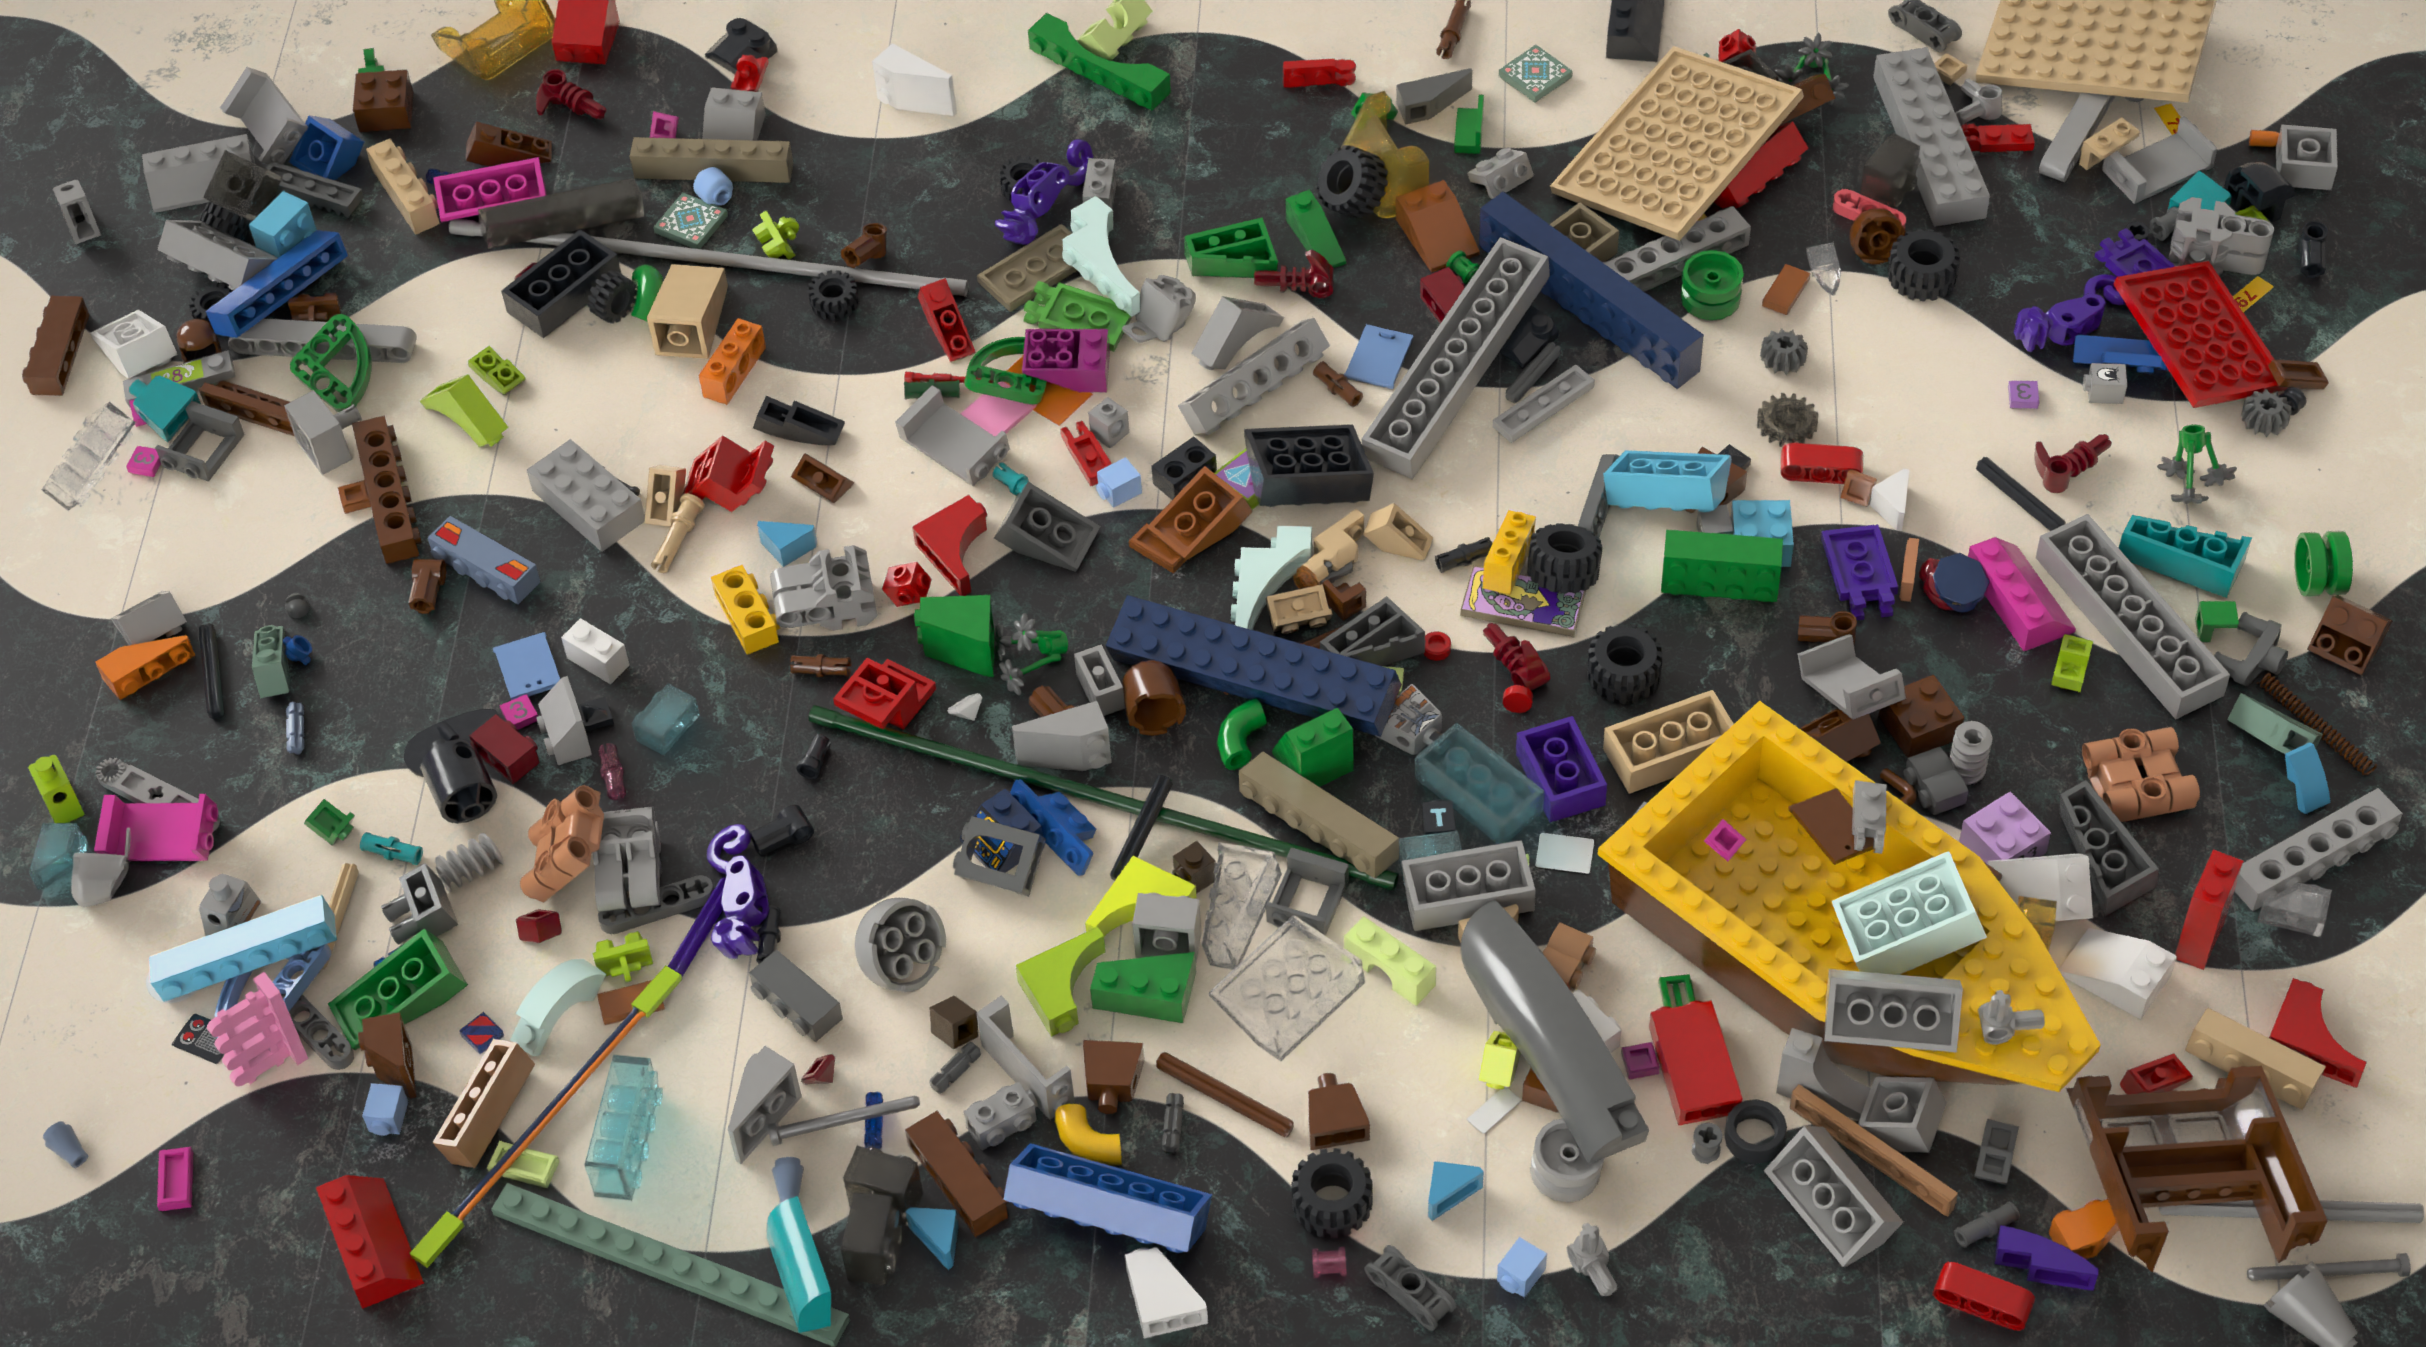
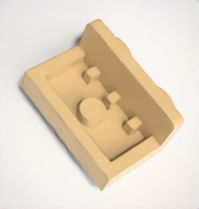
M2121 117L2083 142L2079 165L2088 170L2139 137L2140 131Z
M1323 584L1266 597L1274 632L1281 631L1282 634H1289L1298 631L1299 626L1308 624L1310 628L1326 625L1327 620H1330L1332 616V611L1328 608Z

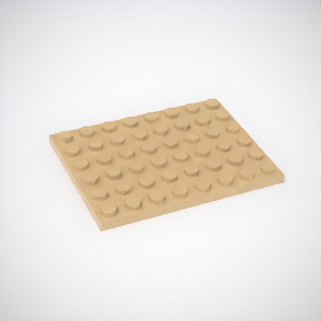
M2000 0L1976 72V83L2188 103L2217 0Z
M1673 46L1550 185L1551 191L1558 196L1582 203L1590 208L1680 241L1804 97L1803 91L1800 88Z

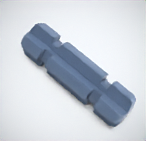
M290 702L286 708V716L288 718L286 719L287 751L298 755L304 749V738H302L304 737V717L302 716L304 715V706L302 703Z

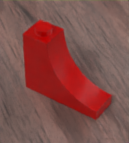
M970 495L963 497L912 526L915 545L960 596H966L971 593L969 574L962 564L965 552L974 539L987 530V511L982 503H976Z
M2293 978L2269 1038L2326 1066L2322 1073L2323 1076L2357 1088L2367 1062L2345 1050L2328 1031L2321 1011V999L2324 989L2316 987L2310 982Z

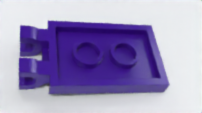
M2127 228L2118 233L2119 238L2122 240L2115 243L2109 237L2102 240L2100 246L2103 249L2094 255L2100 262H2106L2105 266L2117 277L2176 267L2145 239L2138 241L2134 238V235Z
M1879 525L1822 531L1821 541L1840 601L1849 600L1850 613L1856 617V620H1864L1863 608H1866L1865 601L1878 600L1881 617L1893 616L1891 605L1895 603L1893 595L1898 594V584Z

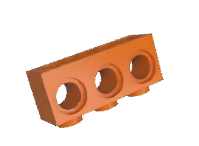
M739 318L735 321L699 374L704 398L728 405L766 349L761 325Z

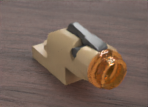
M1355 509L1314 538V555L1305 564L1297 568V573L1293 575L1294 582L1299 589L1321 585L1327 579L1334 583L1335 580L1353 572V564L1358 560V544L1355 541L1364 534V515L1358 509Z

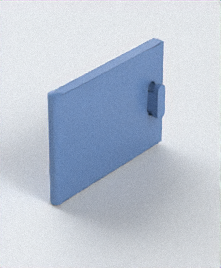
M1366 324L1344 375L1351 380L1393 389L1413 341V335Z
M545 632L493 648L511 700L525 694L531 696L550 690L560 680Z

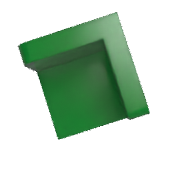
M2235 601L2199 602L2195 623L2197 636L2201 642H2211L2214 628L2238 627L2239 620Z

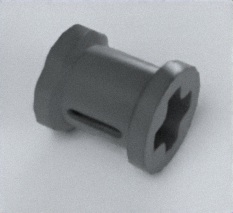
M2171 207L2162 217H2154L2150 220V230L2154 237L2159 240H2165L2169 237V233L2174 231L2179 208Z
M1702 1123L1694 1130L1692 1154L1701 1163L1709 1164L1716 1161L1720 1156L1721 1148L1719 1145L1722 1142L1723 1134L1717 1125Z

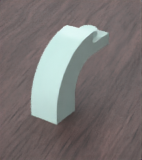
M585 959L568 960L550 970L535 984L518 1008L516 1014L521 1018L510 1041L517 1042L531 1056H539L560 1016L575 1003L594 1001L606 974Z

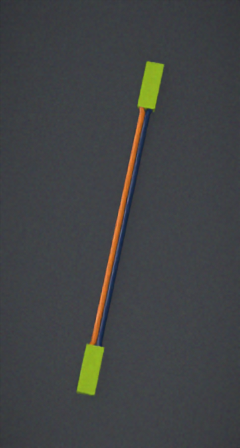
M666 965L632 1002L633 1009L631 1013L454 1212L449 1213L447 1211L410 1252L414 1260L426 1268L431 1265L464 1227L463 1220L637 1022L644 1016L649 1018L682 981L681 974Z

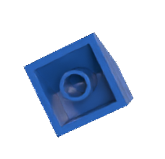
M308 115L305 122L308 128L296 144L289 163L302 171L335 181L356 164L364 141L329 118Z

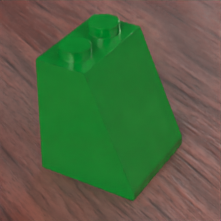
M990 595L920 597V609H915L914 617L915 627H918V644H923L925 656L986 677H994L995 627Z
M1336 708L1285 732L1273 748L1272 754L1277 761L1320 787L1353 771V728L1341 711Z

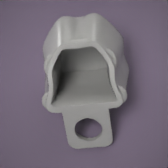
M1159 275L1157 279L1146 278L1140 292V312L1135 315L1137 322L1123 326L1122 331L1139 343L1157 337L1162 341L1170 340L1172 334L1185 325V320L1195 305V292L1186 287L1179 279L1170 276ZM1132 329H1141L1146 332V335H1136L1132 332Z
M127 828L125 855L74 853L71 894L79 906L90 907L111 901L129 869L130 828Z

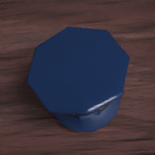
M1962 553L1947 556L1940 560L1929 558L1922 564L1919 571V577L1925 582L1924 592L1933 604L1943 610L1968 612L1974 609L1977 603L1984 598L1990 583L1984 573L1981 562Z

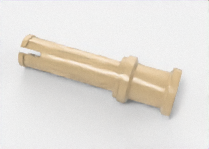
M683 494L680 498L681 504L677 512L673 513L670 518L671 527L651 563V567L656 570L658 565H661L657 571L659 573L668 572L686 533L693 530L697 514L704 509V502L695 495Z

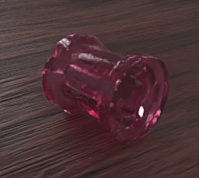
M1340 1247L1338 1251L1319 1252L1317 1248L1312 1249L1314 1278H1319L1320 1274L1340 1273L1341 1276H1347L1345 1247Z

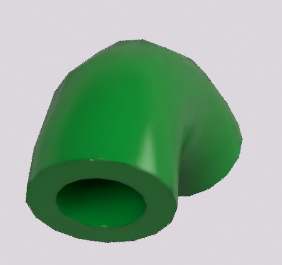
M640 265L632 274V281L637 285V297L631 316L647 321L649 311L664 281L656 268L650 265Z
M1256 698L1233 709L1220 725L1217 746L1221 760L1228 770L1239 769L1250 761L1252 754L1247 746V737L1254 730L1266 725L1263 708Z

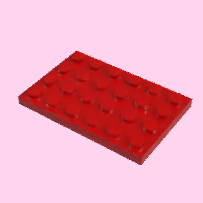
M2209 261L2116 278L2113 284L2158 355L2162 357V361L2193 408L2251 397L2254 391L2262 394L2267 389L2269 393H2275L2277 391H2285L2288 388L2278 386L2268 367L2274 359Z

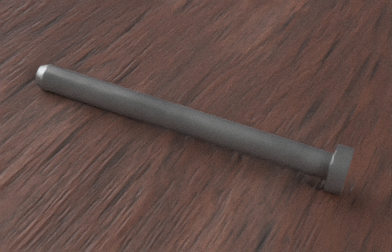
M910 1096L784 1126H779L775 1122L768 1125L772 1145L775 1146L782 1144V1139L914 1109L920 1106V1100L917 1096Z
M2407 1253L2397 1254L2396 1259L2315 1264L2323 1276L2398 1272L2399 1277H2408L2411 1270ZM2308 1264L2251 1267L2247 1270V1278L2252 1281L2294 1278Z

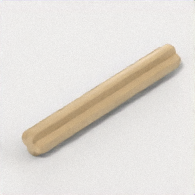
M344 863L342 865L329 902V906L335 915L337 936L359 873L355 864ZM336 941L328 943L331 954ZM329 960L326 962L322 969H325L327 967Z

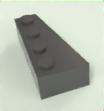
M2087 780L2060 794L2059 813L2077 854L2080 853L2089 857L2090 883L2105 916L2157 887L2159 868Z

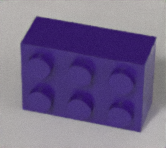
M1573 716L1517 733L1516 755L1549 823L1606 805L1607 783Z

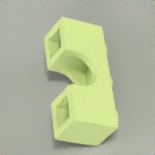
M1114 0L1106 8V11L1113 19L1114 27L1104 18L1090 25L1077 39L1078 43L1094 55L1111 61L1119 54L1117 49L1120 46H1125L1133 39L1132 33L1135 30H1140L1147 24L1146 18L1153 10L1144 0Z
M1363 916L1344 935V956L1366 972H1369L1375 965L1380 967L1391 979L1392 990L1415 1006L1436 986V965Z

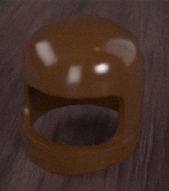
M188 320L177 331L176 339L183 363L190 362L185 357L187 351L204 349L211 343L215 344V354L222 352L218 337L215 335L212 325L206 320Z

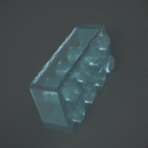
M1455 723L1415 757V778L1443 801L1452 800L1454 810L1497 844L1509 842L1543 813L1545 791L1458 723Z
M613 1055L584 1164L595 1197L632 1201L635 1189H639L641 1186L642 1171L640 1168L642 1161H646L648 1158L649 1143L647 1140L649 1133H654L656 1126L654 1112L656 1106L661 1105L663 1089L658 1086V1072L654 1071L651 1058Z

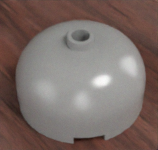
M890 898L873 906L862 918L855 936L856 958L866 977L880 987L903 992L915 991L928 983L940 969L934 965L940 959L942 947L946 948L945 929L938 913L930 905L909 898ZM913 962L923 964L930 962L926 973L917 980L897 983L888 978L905 979L913 970Z

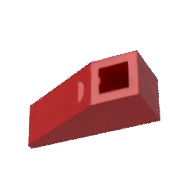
M946 278L921 286L918 299L927 321L949 361L953 362L975 354L976 351Z

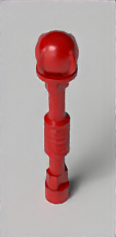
M905 372L904 381L929 382V379H934V382L959 380V383H964L965 377L943 373L923 375L922 373Z

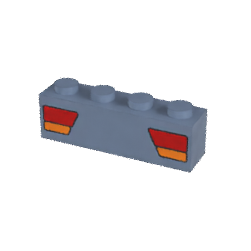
M451 516L428 537L431 548L430 552L435 560H445V563L452 566L456 572L461 575L466 574L473 578L480 586H487L494 590L504 600L509 599L519 604L540 583L536 564Z

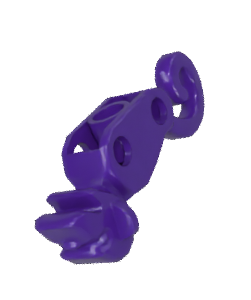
M1075 139L1068 146L1067 160L1072 167L1079 168L1075 174L1070 175L1069 170L1064 165L1043 162L1036 165L1014 185L1011 192V202L1014 205V211H1002L1004 220L998 219L995 221V226L1004 233L1003 238L1005 240L1023 245L1031 243L1036 234H1038L1035 219L1049 211L1061 189L1066 185L1077 186L1085 182L1088 159L1093 158L1091 146L1087 141ZM1020 188L1022 189V195L1017 194V191Z
M2097 275L2090 278L2085 285L2083 297L2056 303L2046 313L2035 306L2022 309L2017 315L2014 328L2016 340L2021 339L2025 349L2028 352H2032L2036 344L2040 349L2044 348L2047 337L2054 343L2066 346L2074 344L2076 335L2090 334L2101 323L2106 305L2105 299L2116 305L2125 304L2118 291H2115L2116 288L2113 285L2117 276ZM2104 287V298L2096 294L2098 288ZM2066 335L2070 338L2069 340H2065Z
M734 824L722 829L714 836L707 849L709 864L717 872L726 875L721 898V906L726 918L715 924L711 933V941L729 959H738V955L741 954L749 956L758 953V948L753 942L759 941L760 937L751 927L759 925L769 912L768 897L762 874L745 856H735L730 861L723 860L720 856L722 848L729 855H737L748 847L751 842L750 831L742 824ZM758 908H763L762 913L758 910Z

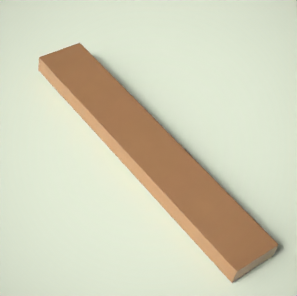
M1800 1084L1792 1091L1791 1110L1814 1126L1824 1127L1833 1139L1943 1215L1948 1217L1955 1208L1958 1196L1956 1191Z

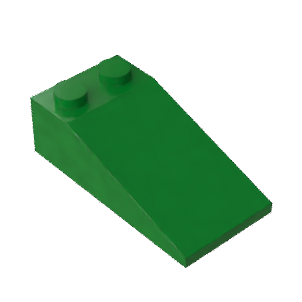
M424 928L330 1001L328 1006L352 1049L357 1050L360 1048L358 1032H363L362 1019L400 1012L405 1025L443 1005L468 986L444 942Z

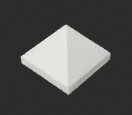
M978 693L969 695L949 707L947 711L951 715L975 721L982 696Z

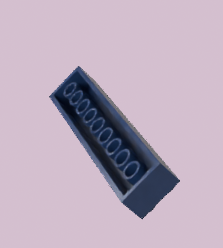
M1505 192L1500 193L1480 208L1479 246L1485 252L1489 253L1501 237L1548 256L1550 277L1540 290L1544 295L1554 299L1562 308L1572 312L1584 324L1594 328L1602 337L1612 341L1624 353L1634 357L1642 366L1652 370L1664 382L1670 383L1676 389H1679L1700 372L1704 334Z
M1129 595L1126 596L1105 646L1114 661L1132 666L1142 661H1160L1171 668L1177 679L1250 700L1256 698L1261 703L1309 717L1317 718L1338 708L1353 729L1379 737L1383 733L1402 685L1396 671L1393 669Z

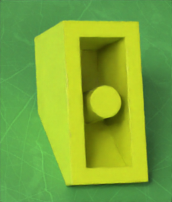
M1494 1030L1485 1043L1479 1081L1486 1082V1086L1490 1088L1504 1089L1505 1086L1510 1087L1515 1078L1521 1053L1506 1033Z

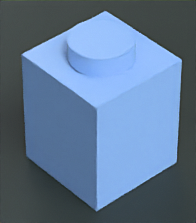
M1126 457L1097 472V492L1103 500L1107 499L1113 508L1142 493L1141 475Z
M371 1083L362 1115L369 1132L381 1136L400 1134L408 1105V1100L402 1086Z
M1519 1237L1498 1264L1497 1281L1506 1291L1517 1293L1525 1298L1546 1270L1547 1253Z

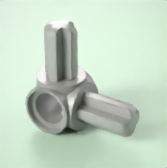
M1971 79L1964 81L1961 89L1973 100L1972 104L1955 113L1960 124H1964L1978 116L1985 120H1995L2002 115V89L1999 86L1992 84L1980 86Z
M1998 990L1994 996H1991L1990 1002L1981 1005L1978 1009L1984 1041L1989 1044H2001L2009 1041L2017 1030L2042 1029L2045 1024L2043 1012L2041 1010L2013 1012L2010 1007V995L2004 994L2003 990Z
M1585 1223L1574 1243L1567 1246L1569 1260L1577 1273L1582 1272L1583 1275L1590 1276L1601 1296H1610L1617 1290V1284L1606 1266L1609 1261L1607 1247L1599 1235L1597 1225L1590 1226L1589 1223Z

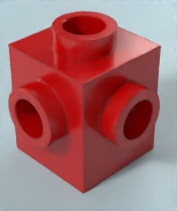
M1740 29L1724 36L1719 41V61L1748 70L1756 65L1755 40Z
M918 562L892 566L888 568L882 590L896 607L920 603V597H927L932 579Z

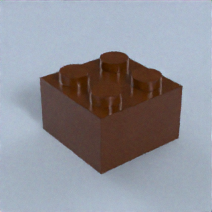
M407 69L356 73L353 113L359 132L411 128L414 91Z
M1934 674L1904 686L1906 699L1879 709L1878 717L1907 758L1953 742L1956 728L1964 723V716Z

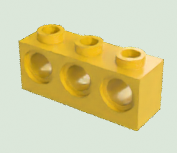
M1508 510L1484 561L1483 589L1511 594L1529 555L1531 536L1535 533L1536 516Z
M739 565L711 577L714 595L747 655L779 642L777 630L780 629V626L777 624L776 615L774 613L769 614L767 599L763 593L758 594V584L752 573L747 574L744 566Z

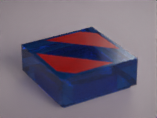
M484 1012L459 1030L461 1037L479 1054L488 1049L493 1039L500 1040L504 1037L503 1030Z

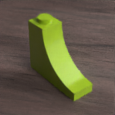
M469 374L440 384L420 400L426 410L433 409L439 411L457 423L473 439L478 447L489 444L490 447L495 445L504 437L501 433L509 428Z
M1099 927L1015 965L1018 983L1051 1037L1058 1033L1068 1032L1075 1025L1079 1024L1077 1007L1072 998L1073 989L1083 969L1092 960L1105 953L1104 935Z

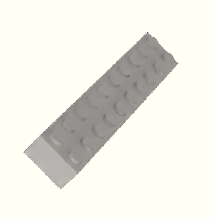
M1500 237L1362 437V446L1369 461L1411 479L1415 477L1549 279L1548 256Z

